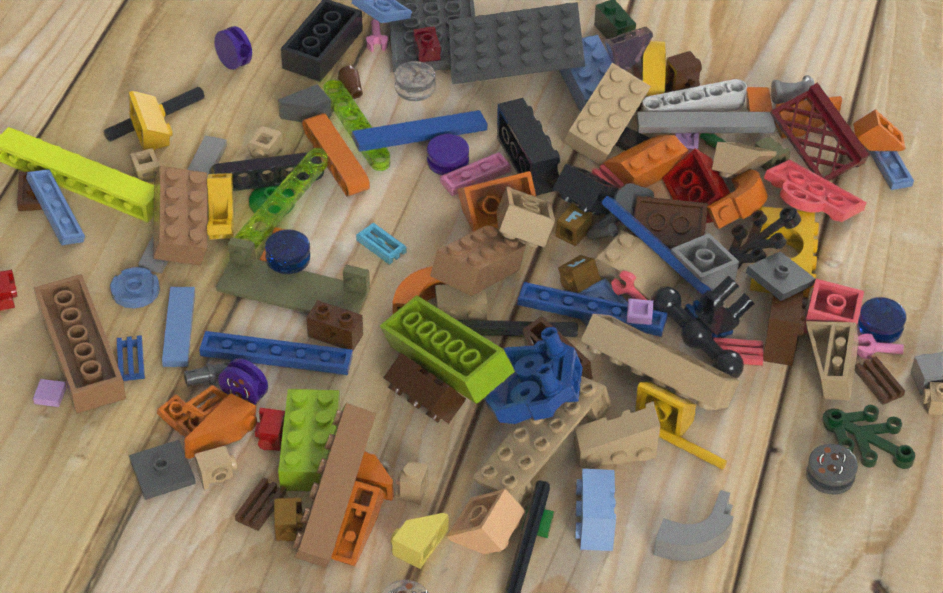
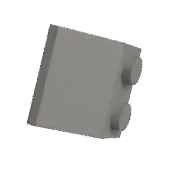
M709 233L671 249V253L693 275L713 290L728 275L734 281L736 279L739 261Z

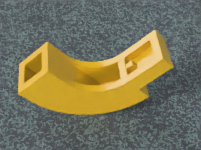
M642 40V81L651 86L646 96L665 93L666 72L665 41Z
M232 173L208 174L209 218L207 235H209V240L234 238Z

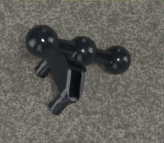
M728 275L713 291L707 290L700 298L697 311L695 312L698 316L697 318H692L681 307V295L676 289L667 286L655 290L651 296L653 310L668 313L667 317H671L682 328L681 337L685 345L694 349L701 348L713 360L712 367L736 379L739 378L744 370V362L741 355L733 350H723L712 339L713 332L718 336L720 333L734 330L740 324L739 319L755 304L743 293L729 308L723 306V302L739 285Z

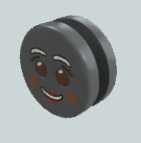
M824 444L818 446L809 456L806 470L807 479L816 490L831 495L844 493L854 484L858 469L857 459L850 450L841 445Z

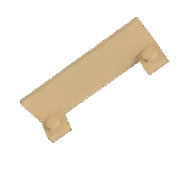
M581 376L578 402L563 403L555 411L553 417L536 421L532 417L519 422L473 476L474 482L493 491L506 489L526 511L534 491L530 482L586 414L589 421L592 422L602 419L612 407L606 386Z

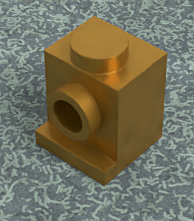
M302 497L274 499L276 541H294L298 529H303V523H301L303 515Z

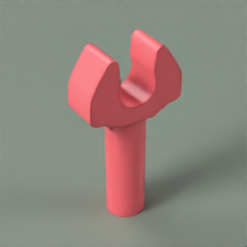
M623 270L619 275L626 282V285L621 284L616 278L612 280V289L617 295L625 293L632 299L647 300L635 288L634 281L636 276L631 272Z

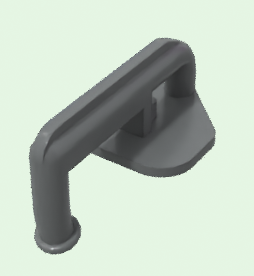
M628 183L615 193L614 199L634 217L637 196L654 198V193L651 189ZM610 212L587 231V237L596 239L617 236L618 229L615 223L619 219Z

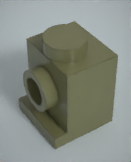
M770 136L760 139L755 143V147L777 151L775 157L760 166L765 171L788 161L790 158L791 150L789 148L783 149Z

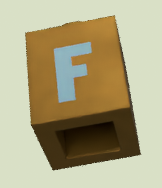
M571 204L557 219L556 237L576 247L591 228L592 213H586L577 208L578 206Z
M579 255L558 267L560 282L566 290L580 293L601 280L595 259Z

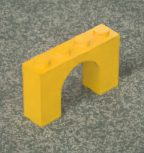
M762 206L758 209L762 210L767 216V221L763 224L761 231L780 218L779 214L782 208ZM797 210L801 216V222L792 229H786L783 226L775 233H782L786 239V244L798 252V255L791 258V260L816 279V274H813L812 271L816 270L817 256H813V253L816 254L818 239H814V236L817 237L819 222H815V212ZM751 278L750 291L770 293ZM814 285L804 290L803 297H808L809 290Z

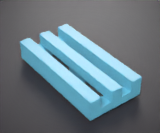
M372 223L356 234V240L389 265L393 263L394 258L396 260L400 258V253L403 255L407 253V247L375 223Z

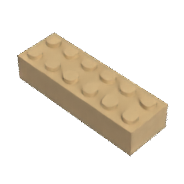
M593 313L581 339L582 342L588 345V350L599 355L601 353L609 355L608 360L615 364L631 366V372L642 377L644 375L652 377V382L663 388H666V386L674 388L676 395L685 399L689 397L698 400L696 403L698 406L709 411L711 409L728 408L740 383V380L610 315Z

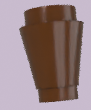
M353 66L341 68L338 72V81L352 99L360 98L363 95L359 71Z

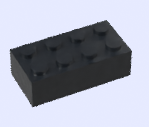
M322 0L281 47L282 69L321 82L363 31L362 10L332 0Z
M524 98L499 103L497 109V139L517 174L531 172L536 196L556 191L553 187L559 177L558 164L560 163V155L557 150L553 149L550 137L543 132L541 122L534 117L532 107L527 105Z

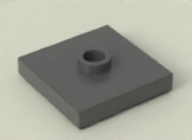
M781 251L749 265L746 273L780 301L813 286L816 280Z
M180 440L129 455L130 463L145 500L196 484L194 474L187 458H185V452Z

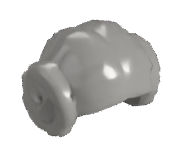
M805 75L802 81L797 83L773 80L771 84L772 102L775 104L786 103L808 91L810 86L815 84L813 78Z

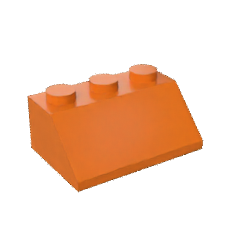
M656 135L604 161L603 164L624 184L631 183L646 188L662 180L664 175L688 155L689 150L675 135Z
M530 171L457 189L462 211L473 232L484 226L498 228L496 212L506 186L536 197Z

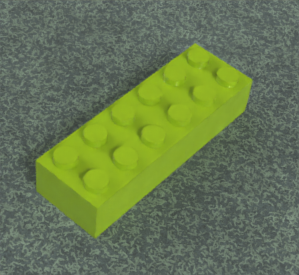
M417 295L380 325L382 332L393 349L435 375L439 380L445 382L475 404L484 399L515 372L504 349Z

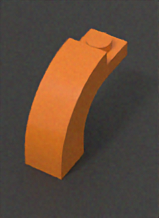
M749 169L731 180L735 191L707 206L716 228L720 229L738 218L745 219L764 205L768 194L759 172Z
M433 266L410 274L400 283L392 302L393 314L416 295L428 301L435 298V285H447L430 276Z

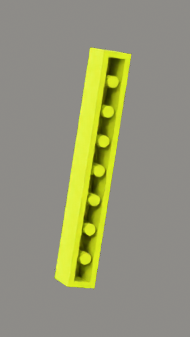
M10 127L0 135L1 163L23 172L50 169L56 183L62 188L145 222H149L154 217L153 184Z

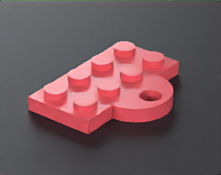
M792 160L785 161L768 169L764 176V179L770 181L774 187L781 188L780 197L788 205L806 212L823 211L835 221L843 222L864 211L867 204L862 199Z

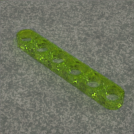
M329 80L324 84V92L331 99V108L351 138L352 131L373 128L342 82ZM330 89L339 90L337 92H329ZM341 102H346V103H348V104L345 105V106H339V105H338V103H341ZM348 116H356V117H357L356 119H353V120L347 119ZM386 147L361 151L374 170L384 171L390 167L391 156ZM376 158H385V159H386V160L383 161V162H377V161H375Z
M320 148L310 150L234 238H247L254 242L256 249L326 169L328 165L327 153ZM314 156H320L324 161L321 164H314L311 162V159ZM301 172H306L310 177L305 181H301L296 176ZM290 188L295 191V195L285 197L282 192ZM272 205H277L281 210L277 214H272L268 211V208ZM256 222H264L266 228L258 231L253 228V225Z

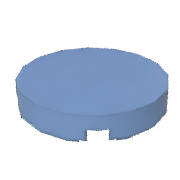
M141 267L127 268L121 271L122 274L118 277L116 275L110 284L112 298L117 304L125 308L144 307L152 303L158 297L160 291L158 277L152 274L150 270Z

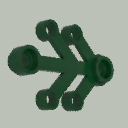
M867 405L863 411L845 413L835 408L824 412L822 417L824 427L829 432L835 433L838 445L849 446L847 449L852 453L855 443L852 439L847 438L845 431L854 435L862 456L861 463L863 466L871 468L877 463L878 454L871 450L869 443L893 455V463L898 468L908 469L913 466L915 452L910 446L901 445L899 447L876 435L884 433L898 434L902 427L900 418L893 416L889 417L886 423L858 426L853 422L877 421L879 409L874 405Z

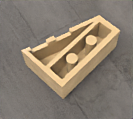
M654 402L645 404V409L631 413L630 409L623 411V416L609 421L605 417L575 427L573 444L579 468H593L600 465L656 459L660 423Z

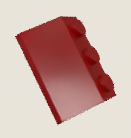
M696 148L662 177L673 200L708 203L709 206L729 195L730 191L722 176L719 175V171L712 170V158ZM707 209L706 223H711L713 221Z

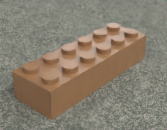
M79 274L34 287L38 309L76 414L126 399L123 378L83 275Z

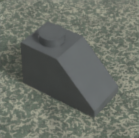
M318 84L278 99L279 117L281 119L302 122L304 119L325 113L328 117L332 116L331 99Z

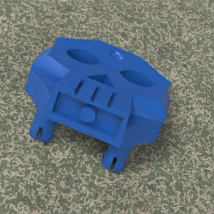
M555 327L544 329L541 333L543 341H537L534 346L504 348L515 372L484 398L488 408L500 423L517 424L532 417L534 421L554 416L555 411L563 403L579 401L583 368L575 348L561 341Z

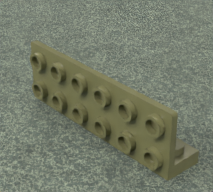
M232 237L228 243L230 262L216 285L218 292L308 314L317 300L359 314L370 291V276L368 269L351 265L345 266L343 280L298 269L292 271L290 267L288 269L279 268L277 264L256 259L254 242Z

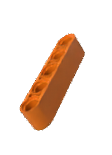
M322 113L304 119L302 125L305 135L344 194L348 197L370 189V182L366 172L328 116Z

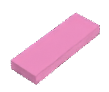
M498 152L440 176V183L453 196L458 194V188L486 182L511 172V165Z

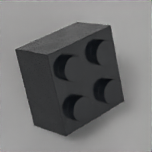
M565 164L553 187L554 190L560 193L559 197L570 203L574 202L578 204L577 208L586 213L591 212L598 216L600 213H610L602 204V201L606 196L614 199L615 193L620 189L584 168Z

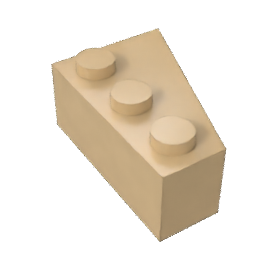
M806 321L809 344L824 399L850 400L859 344L856 323Z

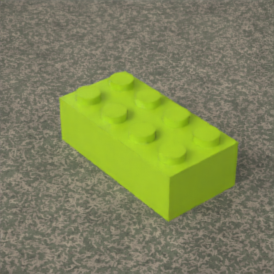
M288 389L278 470L280 487H286V491H310L313 483L319 482L321 474L317 473L321 458L326 459L329 450L324 449L329 434L334 435L336 426L332 425L337 409L341 410L339 390Z

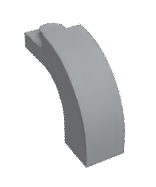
M720 490L712 513L702 522L682 524L663 518L655 540L654 555L676 561H691L709 556L720 549L730 536L734 516H731L733 505L729 504L730 493Z

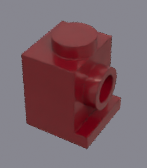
M435 26L413 29V46L419 63L441 60V46L436 35Z

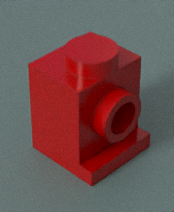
M12 269L0 271L1 311L15 308L13 298L18 297Z
M260 407V422H257L255 428V437L259 438L258 446L263 450L280 451L285 411Z

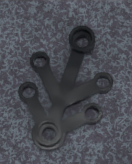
M785 207L779 214L780 218L763 231L761 229L767 221V216L762 210L755 211L751 215L753 226L746 243L742 246V241L748 235V231L742 224L736 225L732 229L731 234L734 239L728 251L739 261L738 269L743 263H756L766 258L767 255L763 249H781L785 246V237L782 233L775 232L783 226L786 229H792L801 222V216L795 208Z

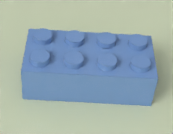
M598 35L582 38L585 59L584 67L559 70L580 112L613 63Z

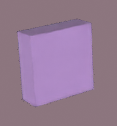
M629 298L627 323L651 325L653 301Z
M40 379L33 397L34 404L59 407L66 390V383Z

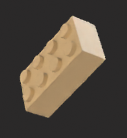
M612 63L568 131L563 143L595 163L602 165L651 86Z

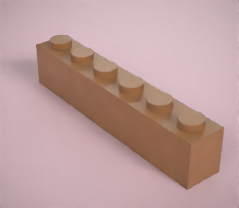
M349 403L344 405L342 411L337 409L332 425L336 426L334 435L329 434L324 448L329 451L326 459L321 458L317 473L321 474L319 482H314L310 490L309 498L313 499L310 508L305 507L301 518V523L305 524L303 532H297L293 543V548L297 549L294 558L324 568L330 562L376 416L375 412Z

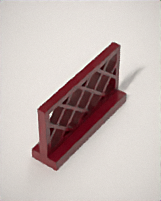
M818 82L810 86L808 91L774 108L770 112L809 170L828 181L854 167L858 168L864 165L869 156L865 147ZM807 99L811 105V111L798 109L799 102ZM782 111L792 112V122L783 120L779 113ZM796 114L808 116V125L795 123ZM812 118L821 119L824 123L823 129L811 127ZM793 128L805 130V139L795 138L792 133ZM809 132L821 134V142L808 141ZM825 135L835 138L837 141L836 147L823 144ZM806 146L819 149L817 158L807 155L805 152ZM822 150L835 153L833 162L820 159ZM838 154L846 155L851 162L846 165L836 163ZM819 164L832 167L831 173L823 177L818 170Z

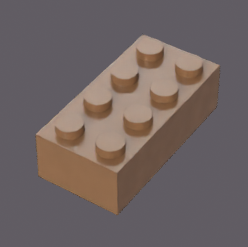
M160 165L154 182L153 259L201 265L207 251V173Z
M484 226L438 249L430 276L473 296L519 271L526 245L519 242L517 238L513 240L504 237L495 227Z

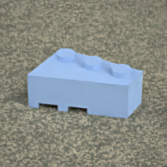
M582 469V479H576V495H581V501L576 500V517H581V522H576L575 539H580V550L613 551L616 514H614V507L616 505L614 499V470Z

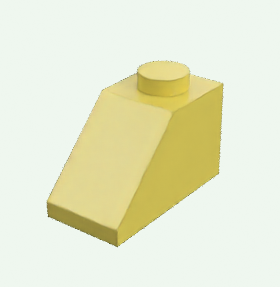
M439 513L406 520L400 529L397 528L392 534L393 556L421 569L448 532V514Z

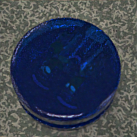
M289 229L277 231L265 243L266 262L275 272L281 274L298 273L310 263L309 239L299 231Z
M885 297L869 299L862 305L858 319L859 331L861 334H872L876 342L892 343L903 334L907 318L906 312L898 302Z

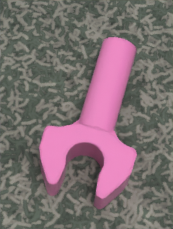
M373 19L371 21L372 35L366 37V46L373 52L374 45L380 44L382 51H385L388 47V36L381 35L380 22Z
M872 334L858 336V345L860 346H858L857 355L864 359H871L872 355L876 352L903 354L904 345L876 342Z

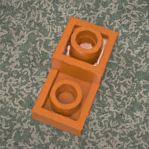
M747 87L746 107L748 112H771L772 104L768 87Z
M176 394L158 408L157 414L169 426L186 438L200 424L198 422L200 418H191V412L183 413L182 409L185 402Z

